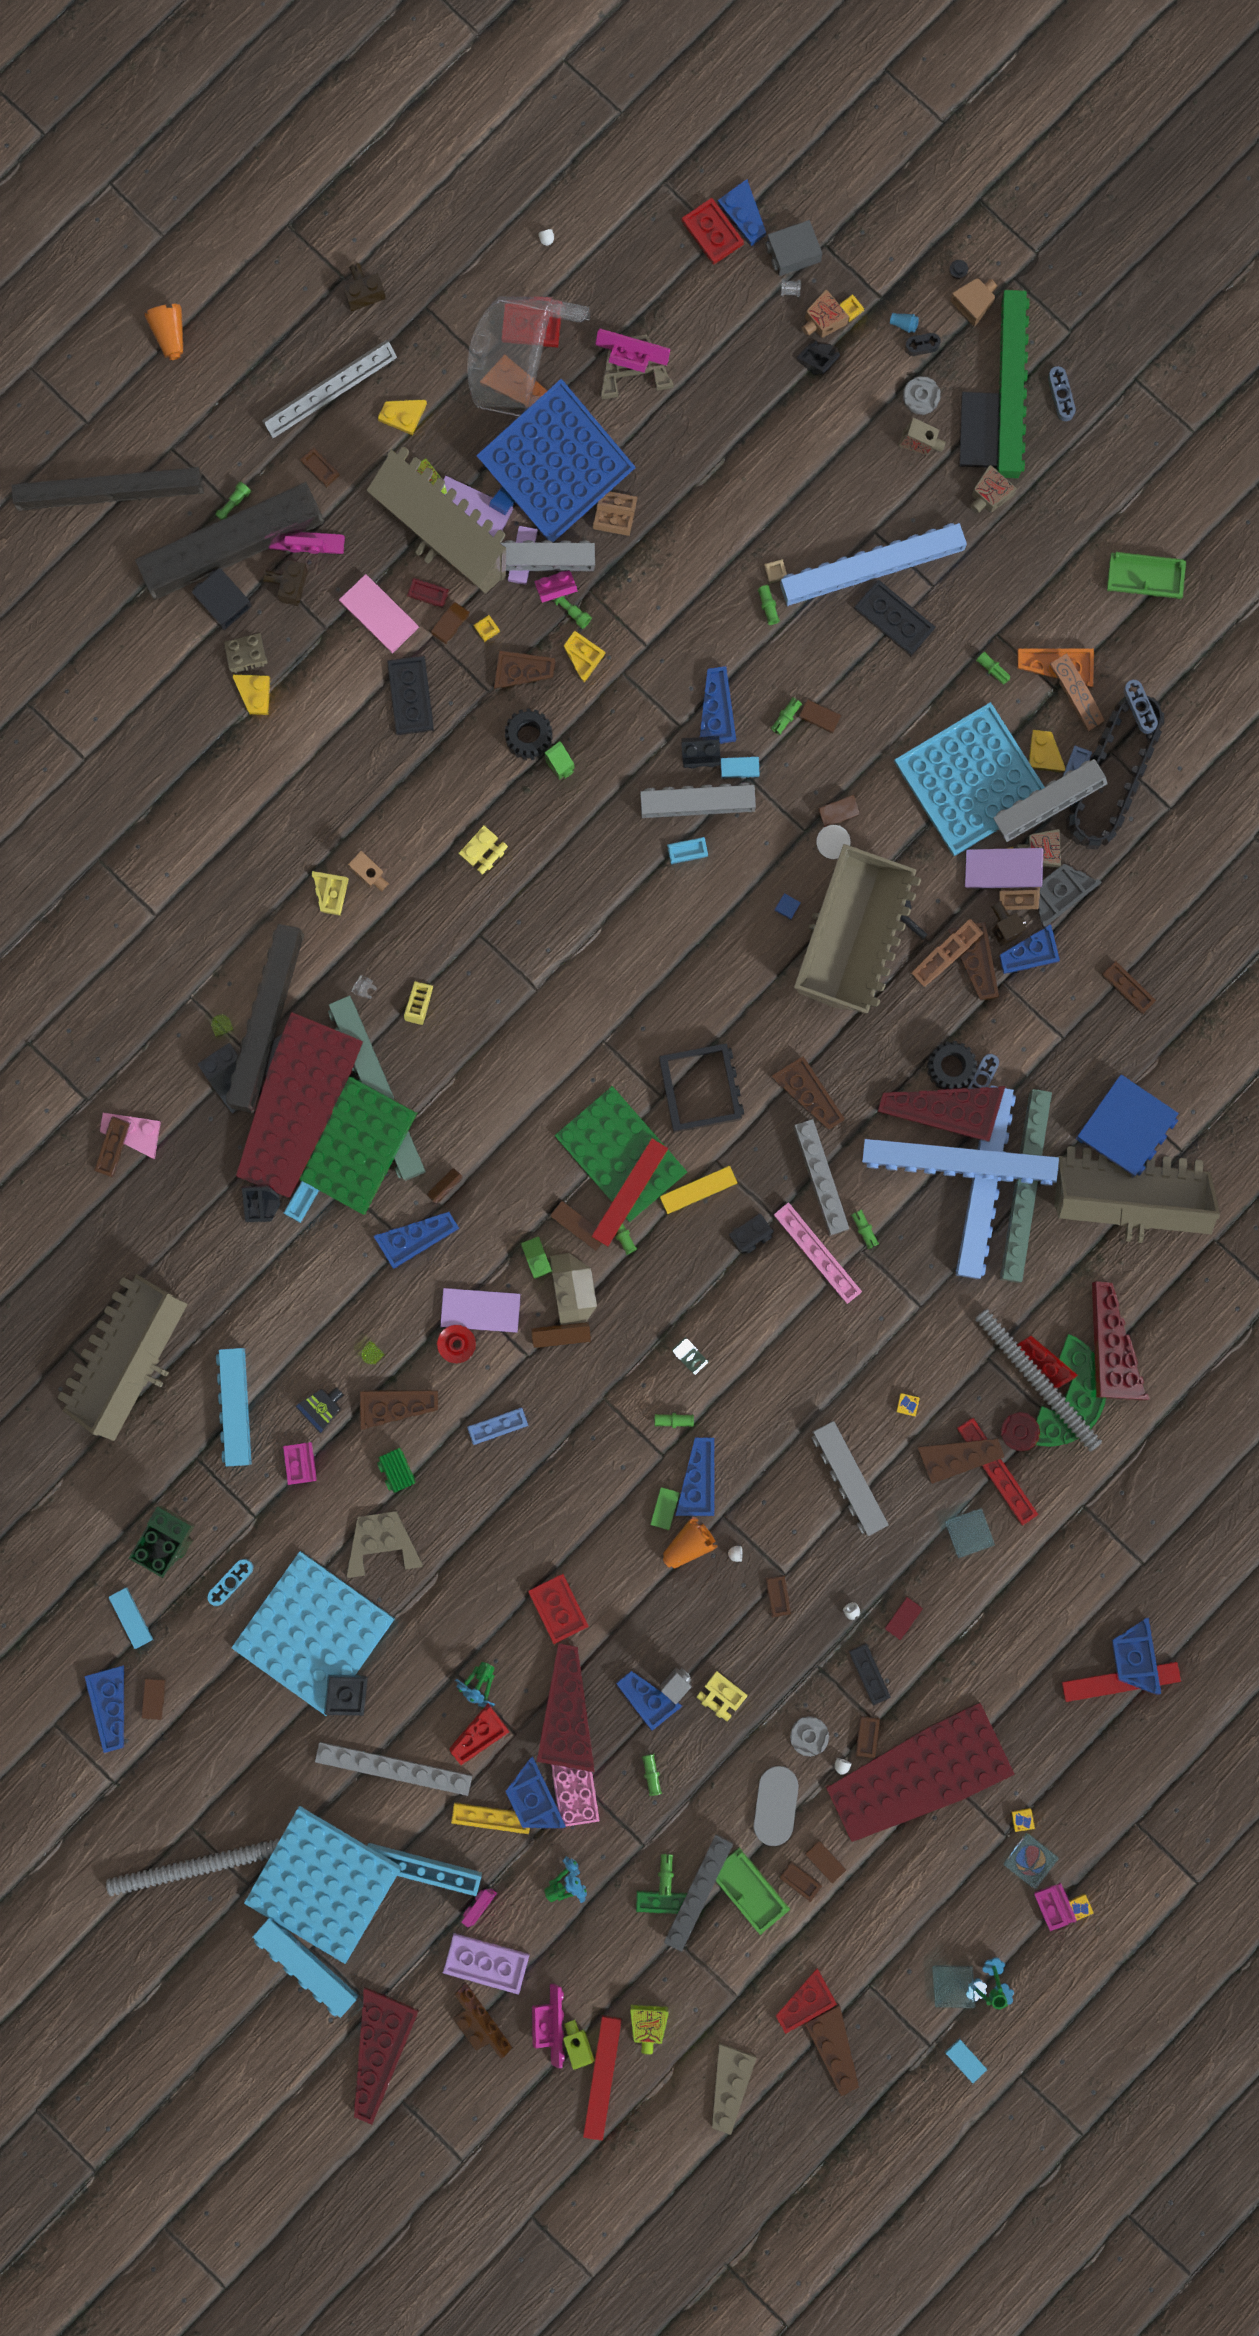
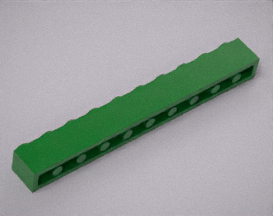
M1004 290L1001 303L997 471L1005 478H1019L1021 472H1024L1025 460H1022V454L1025 453V442H1022V437L1026 433V424H1023V418L1026 417L1027 408L1023 406V402L1027 397V388H1024V381H1027L1028 371L1024 370L1028 361V352H1025V346L1028 345L1029 335L1025 333L1029 325V316H1026V310L1029 309L1030 299L1027 298V291Z

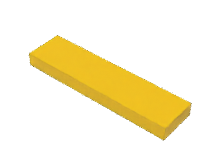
M728 1166L660 1196V1199L667 1214H670L738 1183L731 1167Z
M454 1802L451 1821L453 1824L529 1834L530 1828H522L515 1811Z

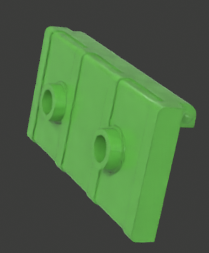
M1122 552L1111 553L1107 591L1182 599L1186 561L1183 559Z
M740 1847L727 1856L716 1882L761 1935L790 1910V1907L783 1901Z

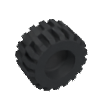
M526 708L527 711L523 712L521 709L519 714H512V719H508L507 726H505L507 747H509L512 754L515 753L517 758L523 757V760H527V758L535 760L537 756L541 758L543 757L542 754L552 745L553 734L550 721L545 718L543 713L539 714L538 710L532 712L530 708ZM526 726H533L539 730L540 736L535 742L524 743L518 739V732Z
M948 1041L940 1044L931 1053L927 1063V1074L930 1075V1080L936 1084V1087L943 1088L942 1090L962 1089L974 1078V1074L977 1071V1061H975L974 1058L976 1056L974 1053H971L972 1049L970 1047H965V1044L962 1042L959 1044L957 1041L950 1043ZM954 1056L961 1061L962 1072L960 1075L951 1077L943 1072L941 1061L944 1057Z

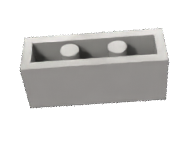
M675 1668L661 1683V1692L677 1704L692 1687L690 1675L683 1668L680 1670Z

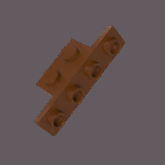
M466 1983L457 1990L455 1996L464 2007V2010L455 2015L454 2021L476 2051L490 2044L500 2059L504 2058L512 2049V2046Z

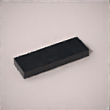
M867 1643L849 1650V1654L873 1706L891 1698Z

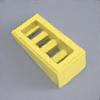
M414 982L404 1013L405 1021L423 1025L433 990L432 985ZM417 990L425 991L427 993H417ZM415 997H416V998H420V999H425V1000H424V1001L415 1000ZM413 1005L420 1006L422 1009L415 1008Z

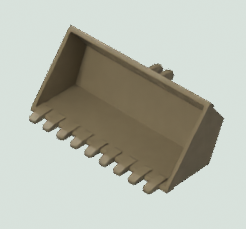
M402 447L398 454L391 449L367 491L420 537L419 539L422 542L415 552L418 556L423 554L427 547L431 548L424 560L427 564L432 561L436 554L442 556L486 594L493 586L506 577V547L501 544L505 533L502 530H498L493 537L489 533L493 522L489 519L481 527L477 523L481 516V512L478 509H474L470 516L467 515L465 511L469 502L466 499H462L458 506L453 503L457 491L451 488L445 496L441 492L445 485V481L442 478H438L434 485L431 484L429 480L433 471L429 467L424 470L422 475L417 472L421 460L414 457L409 465L405 461L409 454V450L406 447Z
M843 844L820 913H813L812 915L817 922L816 924H809L808 927L813 931L794 986L799 994L834 1008L855 1010L867 1014L870 1006L877 1007L879 1005L880 999L874 997L875 991H883L885 988V984L879 982L880 976L889 975L890 969L884 967L885 962L894 961L896 956L893 952H889L891 945L899 946L901 941L900 938L894 937L896 930L904 931L906 926L905 923L899 922L901 915L909 916L911 909L904 907L906 900L914 901L916 897L914 892H909L911 885L919 886L921 882L919 877H915L916 869Z
M1072 1146L1067 1147L1066 1157L1058 1156L1059 1165L1054 1206L1060 1219L1121 1225L1126 1227L1125 1241L1128 1242L1132 1239V1228H1138V1243L1143 1242L1144 1229L1150 1228L1212 1235L1216 1220L1219 1219L1220 1211L1211 1172L1203 1171L1202 1160H1195L1194 1170H1187V1159L1185 1158L1178 1160L1177 1169L1171 1168V1158L1166 1156L1162 1159V1167L1155 1166V1156H1153L1151 1160H1146V1165H1144L1146 1168L1140 1176L1136 1174L1134 1178H1131L1130 1173L1114 1162L1107 1161V1158L1100 1153L1098 1160H1092L1090 1148L1083 1149L1082 1158H1075V1147Z
M137 1274L133 1281L124 1277L121 1279L120 1285L128 1288L125 1296L118 1292H114L112 1295V1299L121 1304L117 1310L110 1306L105 1308L104 1312L113 1317L110 1324L102 1320L98 1321L97 1328L105 1331L102 1339L96 1335L90 1336L89 1342L97 1346L94 1353L87 1349L82 1351L81 1356L90 1360L87 1367L79 1363L75 1364L74 1371L82 1375L79 1382L72 1378L67 1379L66 1385L74 1389L72 1395L60 1392L58 1396L59 1400L66 1403L63 1412L90 1433L115 1441L142 1388L146 1386L147 1382L149 1381L159 1387L163 1385L161 1380L153 1378L151 1375L154 1370L163 1376L168 1375V1371L157 1366L158 1359L188 1305L182 1299L159 1288Z

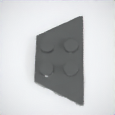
M1063 864L1042 881L1038 909L1042 927L1045 928L1102 882Z

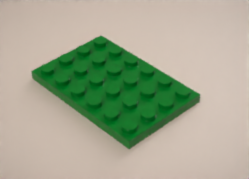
M349 1077L300 1180L365 1215L417 1112L361 1081Z
M613 1086L554 1135L611 1202L614 1201L651 1139L664 1145ZM669 1150L664 1155L626 1217L629 1222L635 1219L688 1173Z

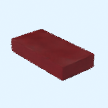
M413 578L407 596L443 608L449 589Z
M906 1597L884 1629L901 1640L923 1608Z

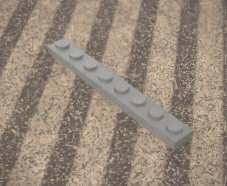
M385 340L262 420L271 437L275 438L395 360L397 356L389 341Z
M324 1742L319 1743L315 1760L316 1763L466 1796L469 1794L473 1776Z

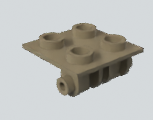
M261 633L224 642L231 672L245 671L244 667L247 671L248 666L254 669L253 665L257 668L268 664Z

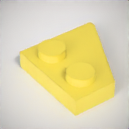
M312 871L316 894L319 898L320 911L341 915L349 879L347 877Z

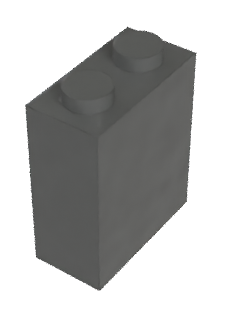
M810 220L770 233L767 236L765 247L767 253L772 255V266L774 270L778 271L779 276L821 262L822 251Z

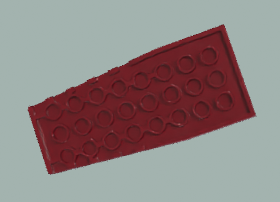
M291 1012L267 1073L236 1174L237 1177L259 1186L268 1185L278 1194L291 1197L332 1115L333 1108L350 1077L364 1041Z
M978 1702L919 1731L901 1744L892 1747L886 1753L875 1757L864 1766L858 1767L857 1770L847 1776H843L830 1786L828 1785L826 1789L850 1840L854 1842L961 1801L1015 1774L981 1703Z

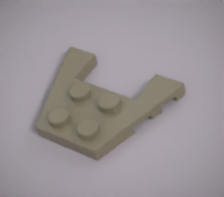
M647 335L631 337L651 343ZM610 349L608 350L602 399L618 397L616 378L644 374V372L609 363V357L612 352ZM649 361L645 373L654 372L657 391L673 388V381L668 376L664 365Z
M397 1511L357 1518L347 1578L365 1575L363 1555L399 1549L403 1550L405 1569L423 1567V1563Z

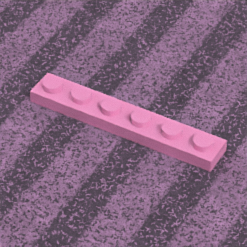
M789 1202L774 1214V1217L846 1304L862 1292Z

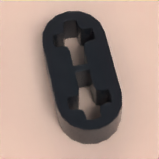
M936 333L912 336L906 341L905 351L910 356L933 353L939 349L941 339ZM930 339H932V341L935 342L934 346H932L931 343H929ZM911 343H914V345L917 346L916 350H913V347H910Z

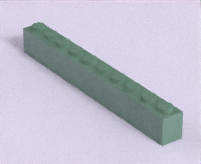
M351 996L329 1004L331 1009L328 1011L329 1016L338 1025L335 1030L364 1041L352 1069L354 1074L358 1072L359 1081L395 1100ZM408 1131L394 1158L398 1166L395 1167L396 1173L404 1181L426 1172Z
M1035 1089L1029 1092L1020 1154L1042 1156L1052 1092ZM1021 1179L1015 1180L1000 1280L1020 1283L1023 1280L1038 1181H1033V1184L1021 1183Z

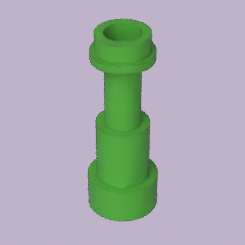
M239 482L235 487L236 490L228 498V503L221 511L217 510L215 515L221 521L225 522L228 519L227 515L234 506H238L243 498L248 497L252 492L244 483Z
M565 596L553 599L556 605L560 604L568 611V614L577 621L576 624L583 629L590 623L592 617L588 613L582 612L576 605L570 604L564 598Z

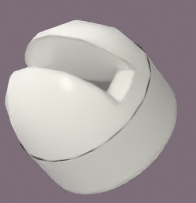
M544 230L538 234L542 244H552L554 240L553 230Z
M733 1546L729 1550L728 1556L732 1561L742 1562V1546Z
M849 1603L843 1608L848 1619L855 1620V1617L860 1615L857 1603Z
M837 1758L835 1769L839 1774H846L850 1770L852 1763Z

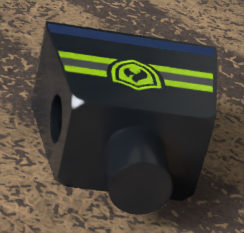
M335 1387L329 1394L324 1389H320L295 1407L321 1434L328 1428L342 1409L336 1402L344 1394L338 1387Z

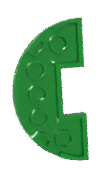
M1067 1334L1058 1359L1078 1376L1071 1380L1065 1395V1401L1070 1403V1407H1074V1412L1077 1411V1415L1081 1416V1420H1085V1424L1089 1425V1429H1091L1099 1419L1106 1398H1096L1095 1354L1084 1342ZM1040 1407L1036 1418L1040 1427V1437L1036 1445L1059 1446L1071 1443L1079 1439V1437H1075V1432H1071L1072 1429L1067 1427V1423H1063L1064 1420L1059 1418V1414L1048 1408Z

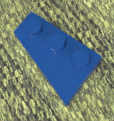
M746 179L720 198L717 204L750 246L766 236V231L748 180Z
M1051 924L999 955L1003 974L1060 961Z
M632 1671L615 1683L651 1731L682 1707L679 1703L675 1704L663 1692Z

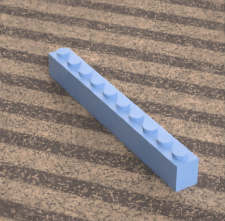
M950 523L945 525L943 529L928 530L924 535L918 536V534L908 537V540L893 541L889 546H877L872 551L866 553L865 551L858 552L854 557H842L831 564L829 562L819 565V568H807L796 575H785L781 579L780 587L786 605L789 606L964 551L967 543L960 523L955 525Z
M1005 1088L990 1143L979 1140L977 1150L1005 1152L1003 1151L1004 1144H1007L1009 1139V1133L1006 1132L1007 1125H1011L1012 1121L1010 1108L1011 1106L1014 1107L1016 1095H1013L1014 1090ZM975 1175L972 1178L955 1274L957 1276L981 1279V1275H985L986 1264H983L984 1257H987L989 1253L987 1239L991 1238L993 1227L990 1226L991 1219L995 1218L996 1208H993L994 1200H998L999 1189L996 1188L997 1182L1001 1181V1177L987 1180L982 1179L980 1175Z
M865 1139L862 1162L867 1164V1168L878 1169V1166H886L887 1170H897V1167L905 1168L907 1172H916L919 1169L924 1170L926 1174H936V1171L944 1172L943 1175L955 1176V1173H960L966 1178H974L975 1175H980L982 1179L987 1180L1001 1177L1002 1181L1013 1182V1179H1021V1183L1033 1184V1181H1041V1185L1052 1186V1183H1057L1059 1158Z

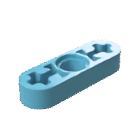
M248 1559L239 1560L208 1593L209 1603L213 1606L223 1604L253 1572L252 1562ZM240 1564H248V1572L244 1571L239 1575L242 1577L241 1580L236 1574L232 1573L234 1570L236 1573L240 1571ZM228 1577H233L236 1580V1585L233 1588H228L225 1584V1580ZM222 1588L229 1592L228 1594L226 1592L221 1594V1601L213 1600V1593H219Z

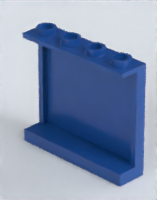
M1121 1074L1078 1134L1076 1140L1080 1143H1086L1130 1173L1131 1178H1134L1136 1174L1140 1176L1146 1168L1143 1165L1147 1159L1151 1160L1157 1151L1154 1148L1158 1143L1162 1145L1167 1138L1165 1133L1168 1128H1174L1178 1122L1176 1117L1179 1113Z

